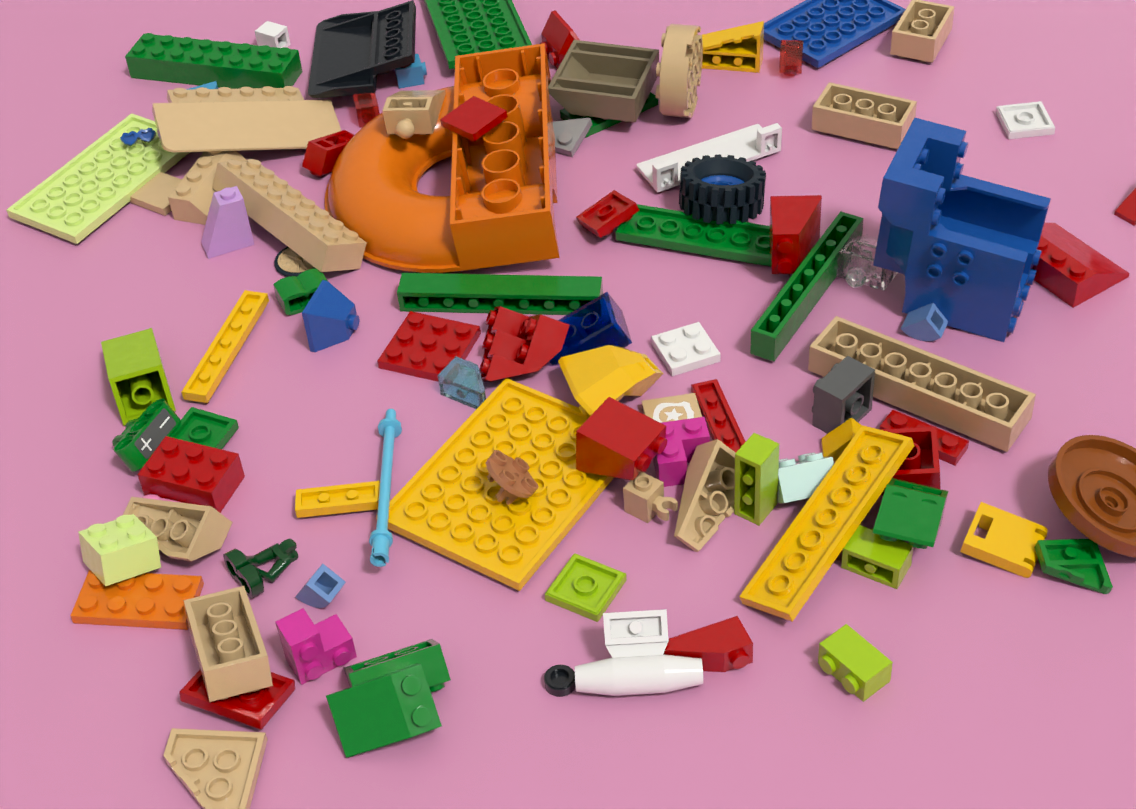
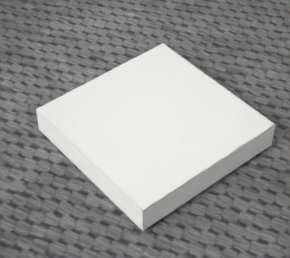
M1041 101L996 107V115L1008 139L1054 135L1055 126Z

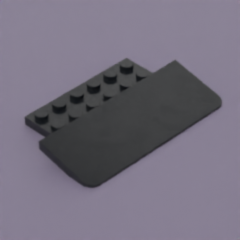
M408 1L380 11L341 14L321 21L316 27L308 87L309 96L312 98H326L376 93L377 74L384 75L392 69L406 68L415 63L416 6L414 1Z

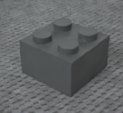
M850 356L845 357L839 364L836 363L825 377L816 381L813 387L812 425L828 434L850 418L859 422L872 410L875 369Z

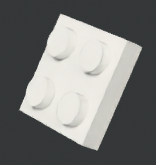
M700 322L651 336V344L671 376L721 362L720 352Z

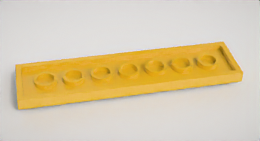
M862 425L739 596L742 604L793 622L886 488V485L913 449L914 443L912 438Z

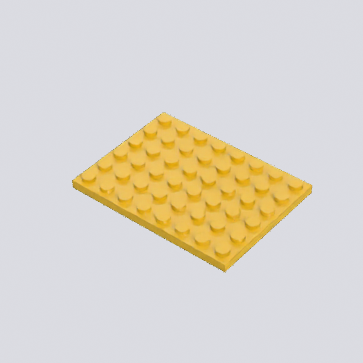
M505 378L393 497L389 505L388 529L520 591L614 477L580 472L576 469V431L588 419L578 407ZM494 450H499L514 460L519 457L529 465L528 472L538 484V489L531 497H518L509 505L506 504L505 498L503 501L498 502L496 495L501 486L495 480L489 482L487 478L489 472L486 466L487 459Z

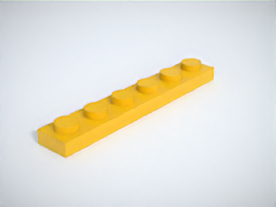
M244 290L181 391L184 400L209 402L269 302L268 293Z

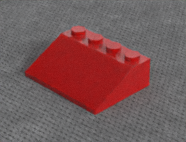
M1044 223L1037 249L1042 251L1038 265H1033L1032 268L1037 270L1034 280L1072 308L1129 277V272L1058 224Z

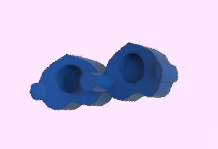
M152 128L141 129L137 133L134 131L123 133L120 139L128 146H133L140 139L149 143L155 138L156 132Z

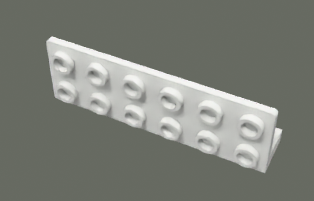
M778 123L763 128L759 124H755L638 163L637 170L657 193L680 185L681 167L685 166L687 161L692 162L693 158L702 159V156L705 155L715 157V155L721 154L722 157L733 155L736 159L743 157L746 158V162L781 151L782 127Z

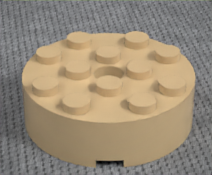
M670 24L666 28V33L662 34L661 46L663 47L661 63L658 62L656 68V76L660 77V85L656 86V98L660 99L659 112L664 116L692 118L698 101L697 86H700L703 59L702 35L697 33L701 31L700 26Z

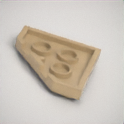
M172 728L163 756L168 766L203 809H250L268 739L265 732Z

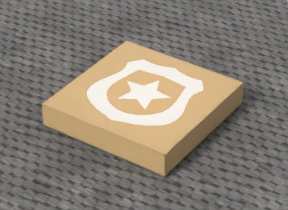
M695 393L642 401L643 414L660 423L702 417Z

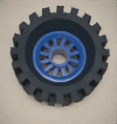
M718 154L715 157L705 155L702 156V159L693 158L692 162L687 161L685 166L681 167L680 209L684 210L686 215L692 214L693 219L703 218V222L707 223L716 221V224H723V222L736 224L737 220L743 223L747 222L748 218L754 219L757 217V214L760 215L764 206L766 172L761 165L756 166V162L752 160L746 162V158L743 157L736 159L733 155L722 157L721 154Z

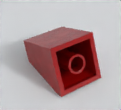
M821 195L770 196L769 239L772 274H794L819 240Z
M608 397L576 431V469L580 472L634 480L641 472H645L650 466L651 460L657 454L660 455L666 448V425Z

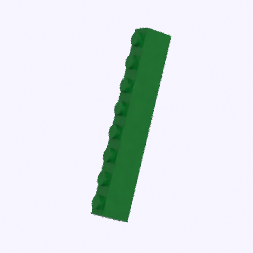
M840 211L751 329L750 354L775 362L861 244L864 218Z
M402 273L397 296L400 312L489 313L490 310L494 311L495 307L501 306L520 314L601 316L603 284L602 277Z

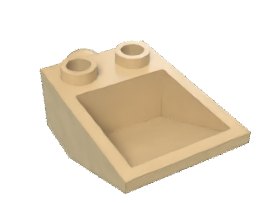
M445 90L399 91L387 97L382 110L387 134H397L403 139H408L413 134H433L446 95Z

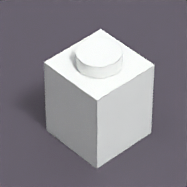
M266 21L255 30L258 46L267 45L269 47L283 48L291 45L287 26Z

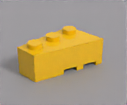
M764 21L702 34V69L760 73L763 61Z

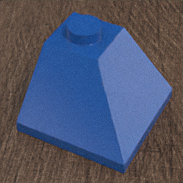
M322 280L302 312L310 352H318L349 340L354 330L358 329L360 322L355 304L326 280Z

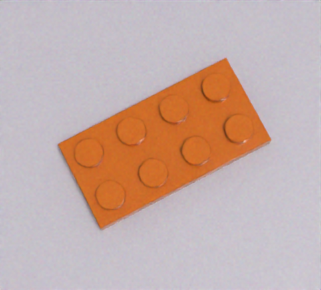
M89 570L70 617L74 624L188 630L189 626L183 600L199 597L204 582L202 576L144 573L105 586Z

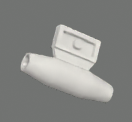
M667 609L603 613L605 646L612 658L575 666L576 692L611 696L672 692L703 684L702 658L663 654L669 641Z

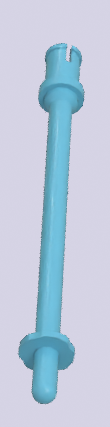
M388 409L385 419L381 420L378 424L379 434L384 437L377 525L376 530L371 532L369 543L372 546L370 562L377 567H383L386 563H389V547L393 543L392 533L388 531L394 439L402 432L401 423L396 419V411L394 409Z

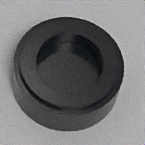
M567 665L550 667L544 675L547 692L556 697H563L572 693L576 687L574 670Z

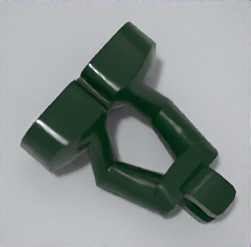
M286 539L280 545L276 543L253 556H246L238 549H233L223 554L226 568L235 581H239L241 586L245 587L249 598H253L264 592L262 578L274 583L282 572L298 559V553L295 550L297 548L295 541ZM273 559L276 560L269 572L254 566L262 565Z

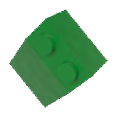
M416 663L326 695L346 758L402 741L442 726L422 664Z

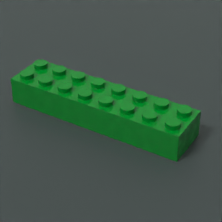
M152 33L143 34L125 56L131 78L198 86L216 81L218 88L240 89L242 87L263 88L265 86L284 88L285 86H293L303 72L299 51L296 49L269 47L267 45L258 46L248 43L238 44L230 43L229 41L219 42L209 39L200 40L190 37H172L171 35L162 36L153 35Z

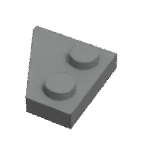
M591 118L553 122L555 152L573 157L592 126Z

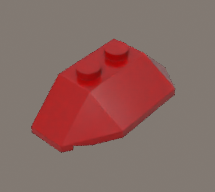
M556 10L551 11L541 33L542 42L540 44L545 43L547 57L551 65L558 69L573 40L580 39Z

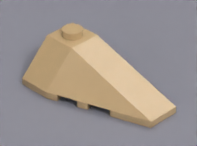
M718 439L696 447L686 472L674 537L695 552L702 549L716 533L722 521L726 517H730L734 512L735 452Z
M132 496L123 515L134 514L157 537L158 548L161 552L172 559L194 561L220 549L233 523L212 506Z

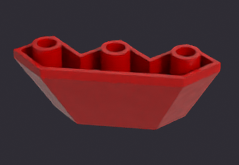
M501 306L495 307L494 311L490 310L486 319V325L489 326L482 345L484 354L479 368V373H481L480 380L494 381L539 371L562 350L570 325L541 314L526 316Z

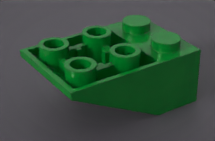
M892 478L886 485L873 533L879 534V537L886 541L895 542L897 539L908 541L909 545L920 549H926L928 546L934 547L941 526L948 491Z

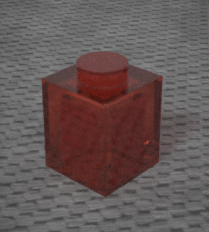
M781 40L780 73L788 76L802 73L803 41Z
M375 93L353 95L359 128H361L380 114Z

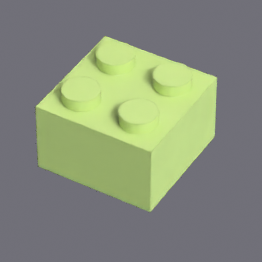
M134 514L122 515L117 517L116 520L104 524H93L88 529L78 532L83 562L105 586L161 568L157 537Z

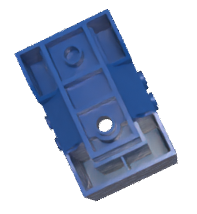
M914 118L883 177L878 204L882 217L873 266L904 274L906 293L902 309L903 313L908 314V312L934 303L948 320L947 326L1004 342L1008 332L1013 334L1018 318H1014V316L1020 317L1024 305L1022 301H1026L1031 287L1027 284L1032 285L1037 270L1032 268L1033 265H1038L1042 251L1037 249L1051 198L962 175L964 164L960 163V159L965 157L968 148V142H964L966 131Z

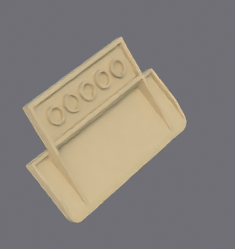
M270 86L263 88L242 87L240 89H230L228 87L207 89L200 87L190 90L175 88L174 90H167V100L169 103H153L152 112L161 145L164 150L169 152L306 149L308 141L341 131L331 100H304L299 88L293 86H285L284 88H273Z

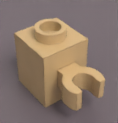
M641 472L634 480H630L623 488L624 512L646 523H649L656 514L661 520L668 521L669 511L667 509L678 510V501L676 499L664 497V482L644 472Z

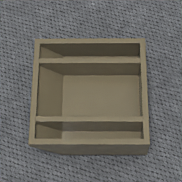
M573 40L548 86L549 94L570 114L582 117L590 116L624 122H636L658 77L656 76V68L659 62V50Z

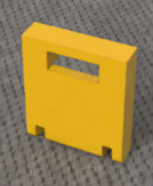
M980 502L960 552L1019 576L1029 578L1038 559L1034 547L1038 540H1045L1048 529L1030 520ZM978 524L979 528L988 531L985 539L974 535Z

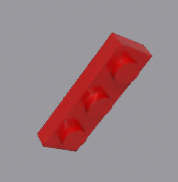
M892 410L879 429L933 426ZM937 428L939 459L956 466L967 451L969 440Z

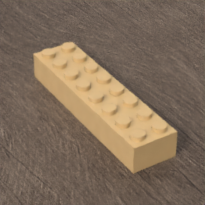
M230 159L228 162L217 163L212 188L218 192L224 188L237 186L244 199L247 215L320 272L360 269L367 242L361 239L356 232L346 228L341 221L331 217L328 211L315 205L314 201L304 197L299 190L292 188L288 185L287 181L277 177L272 170L265 168L258 160L237 161Z
M835 316L809 346V371L825 377L836 363L839 364L845 357L850 356L875 369L873 397L1006 452L1009 451L1032 418L1036 394L838 316Z

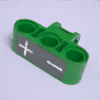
M165 399L156 400L146 408L138 419L129 420L125 425L126 429L121 435L114 437L112 441L114 452L131 472H135L145 465L165 436L169 437L181 420Z

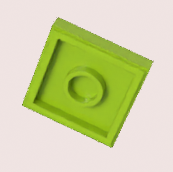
M574 553L546 591L545 601L598 622L627 581L626 573Z

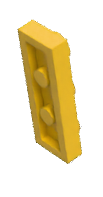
M380 481L297 489L295 498L297 518L376 510L378 509Z

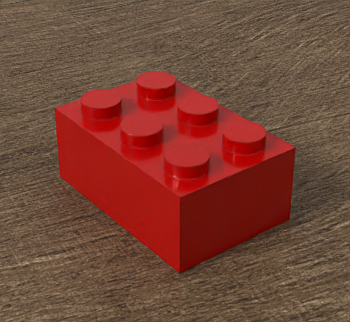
M165 436L137 474L144 495L155 494L161 498L183 503L212 506L220 513L245 477L239 453Z

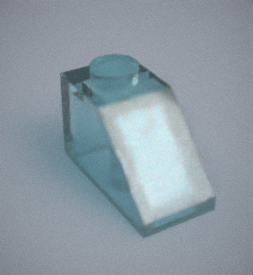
M456 356L438 374L440 395L474 409H477L486 400L485 389L477 364Z

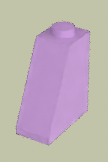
M237 186L224 188L213 193L201 240L208 259L254 245L244 199Z

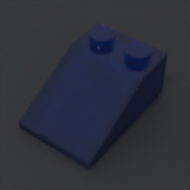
M608 292L558 320L570 326L562 350L549 362L552 365L559 364L558 360L564 356L606 345L625 348L632 343L623 312Z

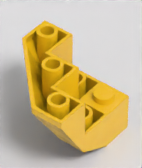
M613 345L561 357L558 360L574 399L580 404L579 410L588 418L608 397L620 401L624 395L642 396L664 374L646 354Z

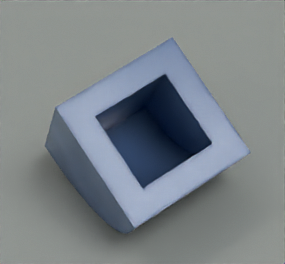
M931 303L908 312L901 330L914 339L934 341L942 337L948 320L936 305Z
M322 564L295 598L309 606L324 608L333 600L346 582L326 565Z

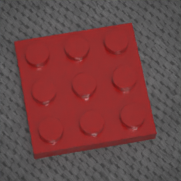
M410 311L377 360L378 367L388 371L451 384L481 335L480 326Z

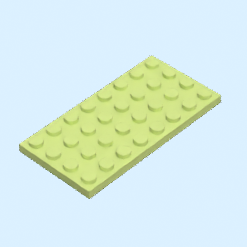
M131 113L6 211L12 219L78 244L130 202L132 194L158 173L168 171L190 152H169L164 150L158 136L155 121ZM152 128L156 132L155 138L149 143L140 139L133 146H128L120 139L123 133H130L131 131L137 133L141 129Z

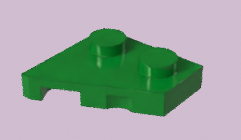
M1090 539L1037 541L1034 548L1043 573L1103 594L1110 593L1113 586L1097 543Z

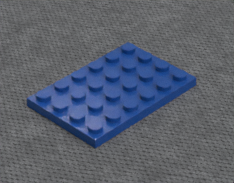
M805 0L765 22L764 40L819 68L898 23L906 9L888 0Z

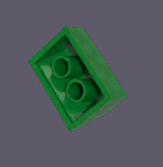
M433 639L344 667L350 687L416 663L422 664L431 692L444 688V682L451 680L440 643Z

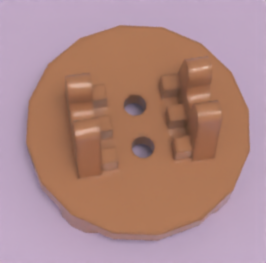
M494 450L487 459L486 466L489 472L487 478L489 482L495 480L501 486L496 495L498 502L503 501L505 498L506 504L509 505L518 497H531L538 489V484L528 472L529 465L523 459L517 457L514 460L499 450Z

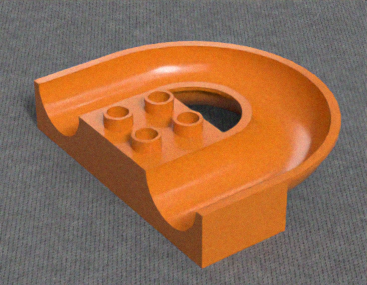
M545 43L455 56L454 86L437 89L445 90L446 95L433 134H413L408 139H403L397 134H387L382 112L364 125L351 138L337 158L325 193V210L329 212L331 217L341 221L346 228L356 232L361 239L367 242L363 259L402 271L444 273L560 258L553 203H557L555 134L548 87L551 82ZM473 96L507 110L508 118L475 142L442 127L440 122L441 118ZM452 156L451 196H432L419 193L417 187L423 173L435 163Z

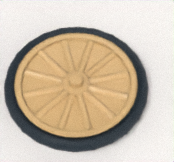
M289 247L282 249L274 260L276 270L286 277H297L304 271L316 269Z

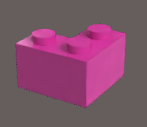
M705 417L661 422L666 425L667 445L660 455L657 454L653 458L657 479L664 482V487L684 484L687 463H690L696 447L710 442Z
M302 608L275 621L286 661L301 685L310 680L317 679L322 674L338 666L345 665L357 657L353 638L337 614L314 625L305 609Z

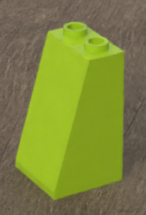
M152 328L101 342L108 379L123 426L129 420L138 419L149 405L159 399H165L172 410L176 411Z

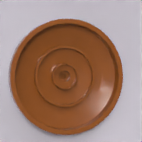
M1082 435L1070 439L1055 454L1048 468L1049 488L1057 506L1070 523L1093 542L1115 553L1136 558V448L1119 440L1099 435Z

